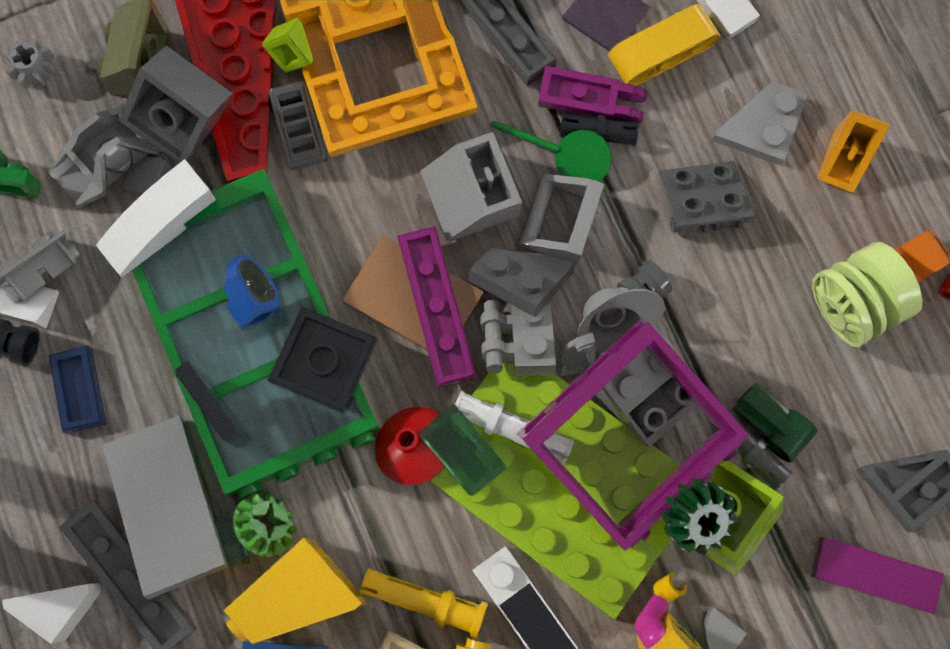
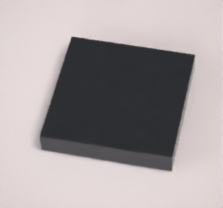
M301 307L267 381L345 415L378 339L351 326Z
M189 361L175 369L176 376L224 441L241 449L253 441L203 372Z

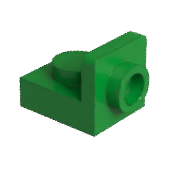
M0 150V194L38 198L41 183L25 166L7 163V156Z

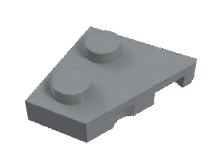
M772 81L716 131L712 141L781 166L786 159L808 94Z

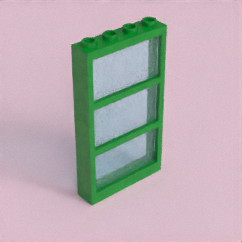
M265 169L212 190L211 193L216 200L184 223L187 228L185 231L132 270L174 374L176 373L175 369L186 361H189L203 372L253 439L242 449L224 441L176 376L224 495L232 498L238 496L239 501L252 493H260L262 491L260 485L270 480L276 479L277 483H282L300 474L298 468L312 461L315 466H319L337 458L336 451L350 444L353 449L365 446L375 440L373 434L380 431L360 383L344 415L267 381L301 307L329 318L330 315ZM239 255L250 256L268 272L279 291L281 309L269 319L244 330L239 327L227 308L229 299L224 290L225 269L228 263Z

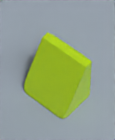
M299 18L274 27L262 43V46L285 74L310 65L314 61Z

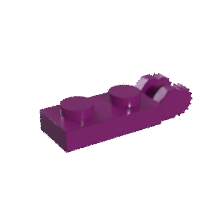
M545 66L538 107L592 117L603 114L606 115L607 119L637 121L641 124L644 117L642 111L616 105V100L618 97L622 101L642 103L647 100L648 91L643 87L620 83L618 79Z

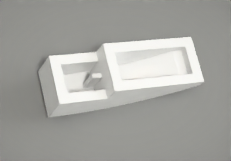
M184 159L162 176L125 210L96 246L119 276L123 277L185 231L187 228L184 223L216 199Z

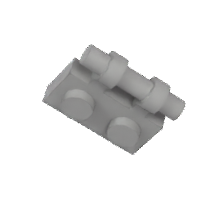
M486 301L484 303V313L480 317L481 330L485 332V342L482 343L481 348L482 358L486 361L487 371L492 374L500 373L503 370V363L514 362L515 376L555 375L556 358L551 301H548L535 317L511 305V314L503 315L500 312L497 301ZM501 334H512L513 343H504L501 340Z

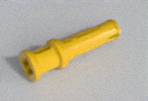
M368 568L361 585L363 587L360 589V594L375 597L390 604L434 618V623H437V626L443 628L445 625L461 629L469 632L470 637L476 640L488 607V603L483 601L480 604H476L456 597L454 591L444 590L442 594L399 578L385 575L371 568Z

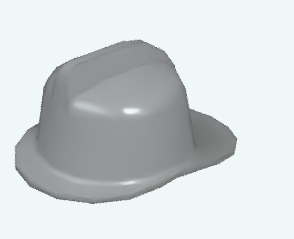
M619 287L597 291L585 303L583 320L579 324L577 335L579 337L593 333L596 342V353H604L638 321L649 322L651 325H654L662 318L665 311L664 300L657 293L646 289L629 290L628 288Z

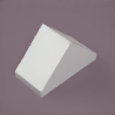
M100 583L84 584L2 600L3 609L50 644L64 642L101 593Z

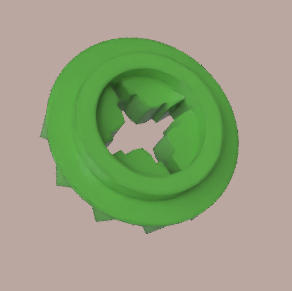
M270 491L265 493L255 492L245 497L237 505L233 516L234 531L240 543L249 552L261 557H273L281 554L293 543L292 537L297 530V527L292 522L294 512L288 511L283 505L284 498L276 499L272 497ZM264 515H268V521L275 525L268 531H266V525L257 520Z

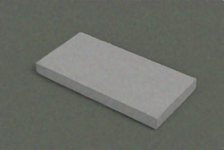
M180 415L102 445L143 597L149 600L229 567L188 432Z

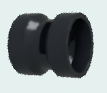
M0 319V359L7 357L11 363L28 366L33 361L39 347V330L27 325L15 327L12 322Z

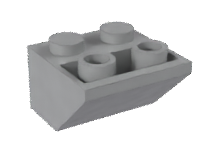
M494 132L456 144L420 171L447 243L520 216L522 201Z
M658 332L662 336V338L670 345V347L678 354V356L683 360V358L674 348V346L666 337V335L663 332ZM647 348L597 393L609 411L625 424L647 447H650L697 407V404Z

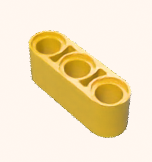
M694 4L621 41L609 51L608 58L625 84L637 86L707 50L719 40L721 35L701 4Z

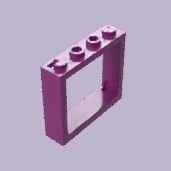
M638 321L517 433L624 551L630 546L633 547L640 539L645 541L651 533L650 528L662 517L660 513L671 508L665 496L676 497L679 494L678 484H684L689 488L693 478L701 479L707 483L712 477L711 471L722 460L728 461L737 454L734 451L749 436L649 322ZM647 348L719 430L624 519L616 524L543 443Z

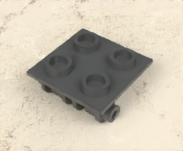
M734 161L660 171L674 216L670 218L672 233L678 232L681 236L686 233L698 232L699 226L704 233L708 232L710 224L714 231L728 227L741 228L743 223H749L750 219H755V213Z

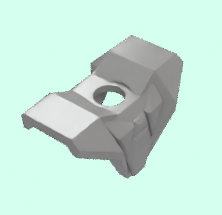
M125 104L95 113L77 127L48 172L79 208L106 196V186L117 180L121 176L120 172L128 170L131 167V163L137 164L148 153L158 155L160 152L158 148L118 121Z

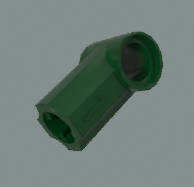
M754 383L731 409L764 437V440L768 443L766 447L772 453L788 463H792L818 432L817 428L808 418L793 409H786L757 383Z

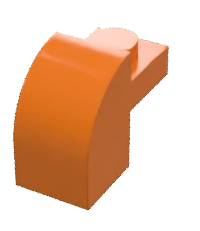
M929 229L902 246L893 248L911 268L917 282L950 265V254L934 229Z

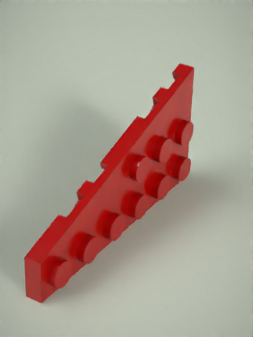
M175 0L193 65L233 93L220 119L212 129L227 182L231 183L261 169H265L267 174L271 99L268 91L272 89L273 58L262 46V43L275 27L276 0Z

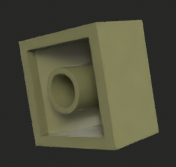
M131 0L116 7L112 22H108L106 25L105 40L107 47L105 56L99 59L97 74L110 95L128 97L140 68L167 45L169 30L153 0Z

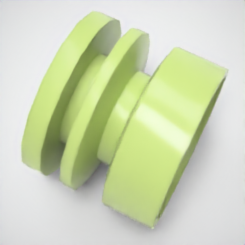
M873 242L851 254L847 262H837L830 269H824L817 273L812 279L813 294L822 316L838 337L853 347H860L868 343L872 337L876 338L885 332L886 327H896L917 315L922 309V294L913 271L900 254L883 242Z

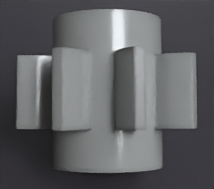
M32 38L30 43L16 40L10 52L4 53V57L12 64L7 67L6 73L13 80L18 79L25 89H28L31 84H40L44 87L46 85L45 81L48 80L50 74H56L55 68L49 63V61L54 59V54L48 47L42 48L36 38Z

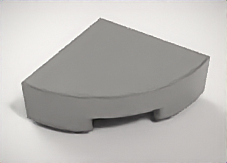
M593 333L573 339L560 350L556 357L557 376L583 373L596 361V342Z
M710 607L704 619V637L707 649H737L747 633L716 608Z

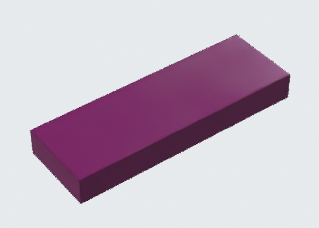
M820 537L811 574L813 578L929 614L936 613L944 573L827 537Z

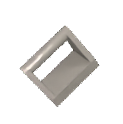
M543 174L519 246L549 257L572 260L576 262L575 265L577 266L604 183L587 178ZM554 189L583 198L568 243L537 239Z

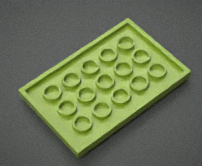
M514 362L503 363V370L496 374L488 373L472 396L494 406L497 402L504 405L503 410L531 421L570 384L556 374L515 376ZM589 400L555 432L569 439H574L571 452L567 456L565 464L562 465L616 524L624 519L680 466L655 446L647 447L625 424L592 400ZM456 416L449 425L453 436V449L450 459L445 468L429 482L615 620L671 540L664 530L667 523L661 517L650 528L651 533L645 541L640 539L633 547L630 546L624 551L530 448L493 432L491 436L483 433L484 428Z

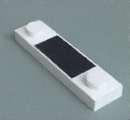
M506 546L472 570L527 649H578Z

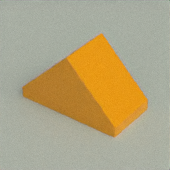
M851 110L833 132L817 179L854 193L890 127L889 123Z

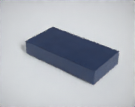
M84 346L48 355L62 433L69 434L106 425L92 348Z

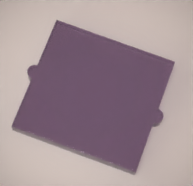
M575 0L562 16V20L607 51H610L621 41L636 34V27L647 14L650 6L641 0Z

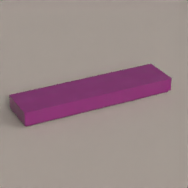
M436 226L398 235V242L438 389L477 379Z

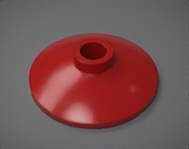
M410 407L395 413L384 423L376 439L375 457L380 470L389 479L401 485H420L432 480L445 468L450 459L453 449L451 429L439 413L429 408ZM413 435V443L410 446L404 447L405 440Z

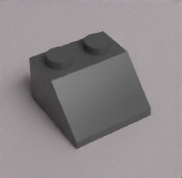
M166 45L140 68L118 121L177 163L182 162L184 159L189 162L220 119L233 93Z

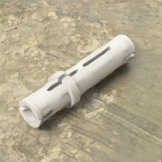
M461 390L451 412L452 416H457L484 428L483 433L490 436L493 432L529 448L517 433L530 421L503 410L504 405L497 402L495 406ZM554 432L543 444L562 464H565L567 456H569L573 447L574 439H569Z

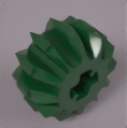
M693 478L689 488L684 484H678L679 494L676 497L665 496L671 508L660 513L663 520L667 523L664 527L667 536L671 540L676 541V545L682 550L689 553L695 550L697 553L706 555L710 545L713 548L721 549L720 539L723 536H733L728 526L739 520L736 513L732 511L735 506L732 497L725 493L723 488L715 482L708 481L705 483L701 479Z

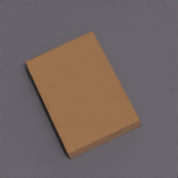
M382 235L342 302L428 351L400 245ZM448 272L464 328L483 297L484 291Z

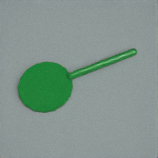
M491 122V127L556 152L555 164L558 173L562 176L587 178L600 182L610 170L612 160L610 147L605 139L594 131L582 129L571 132L557 145L503 123Z

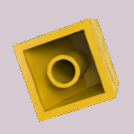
M303 538L223 611L230 618L226 622L230 631L241 642L248 639L251 644L353 611L362 607L368 601L315 540Z

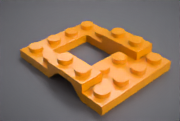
M280 0L286 22L299 18L307 37L314 61L312 64L301 69L330 158L478 112V106L454 38L445 25L437 0ZM405 23L417 61L420 62L427 84L355 106L334 44Z

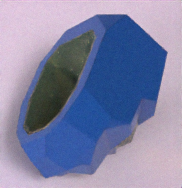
M239 255L228 263L225 269L226 279L224 284V290L229 299L227 308L242 330L264 322L281 309L279 291L268 272L255 259L248 255Z

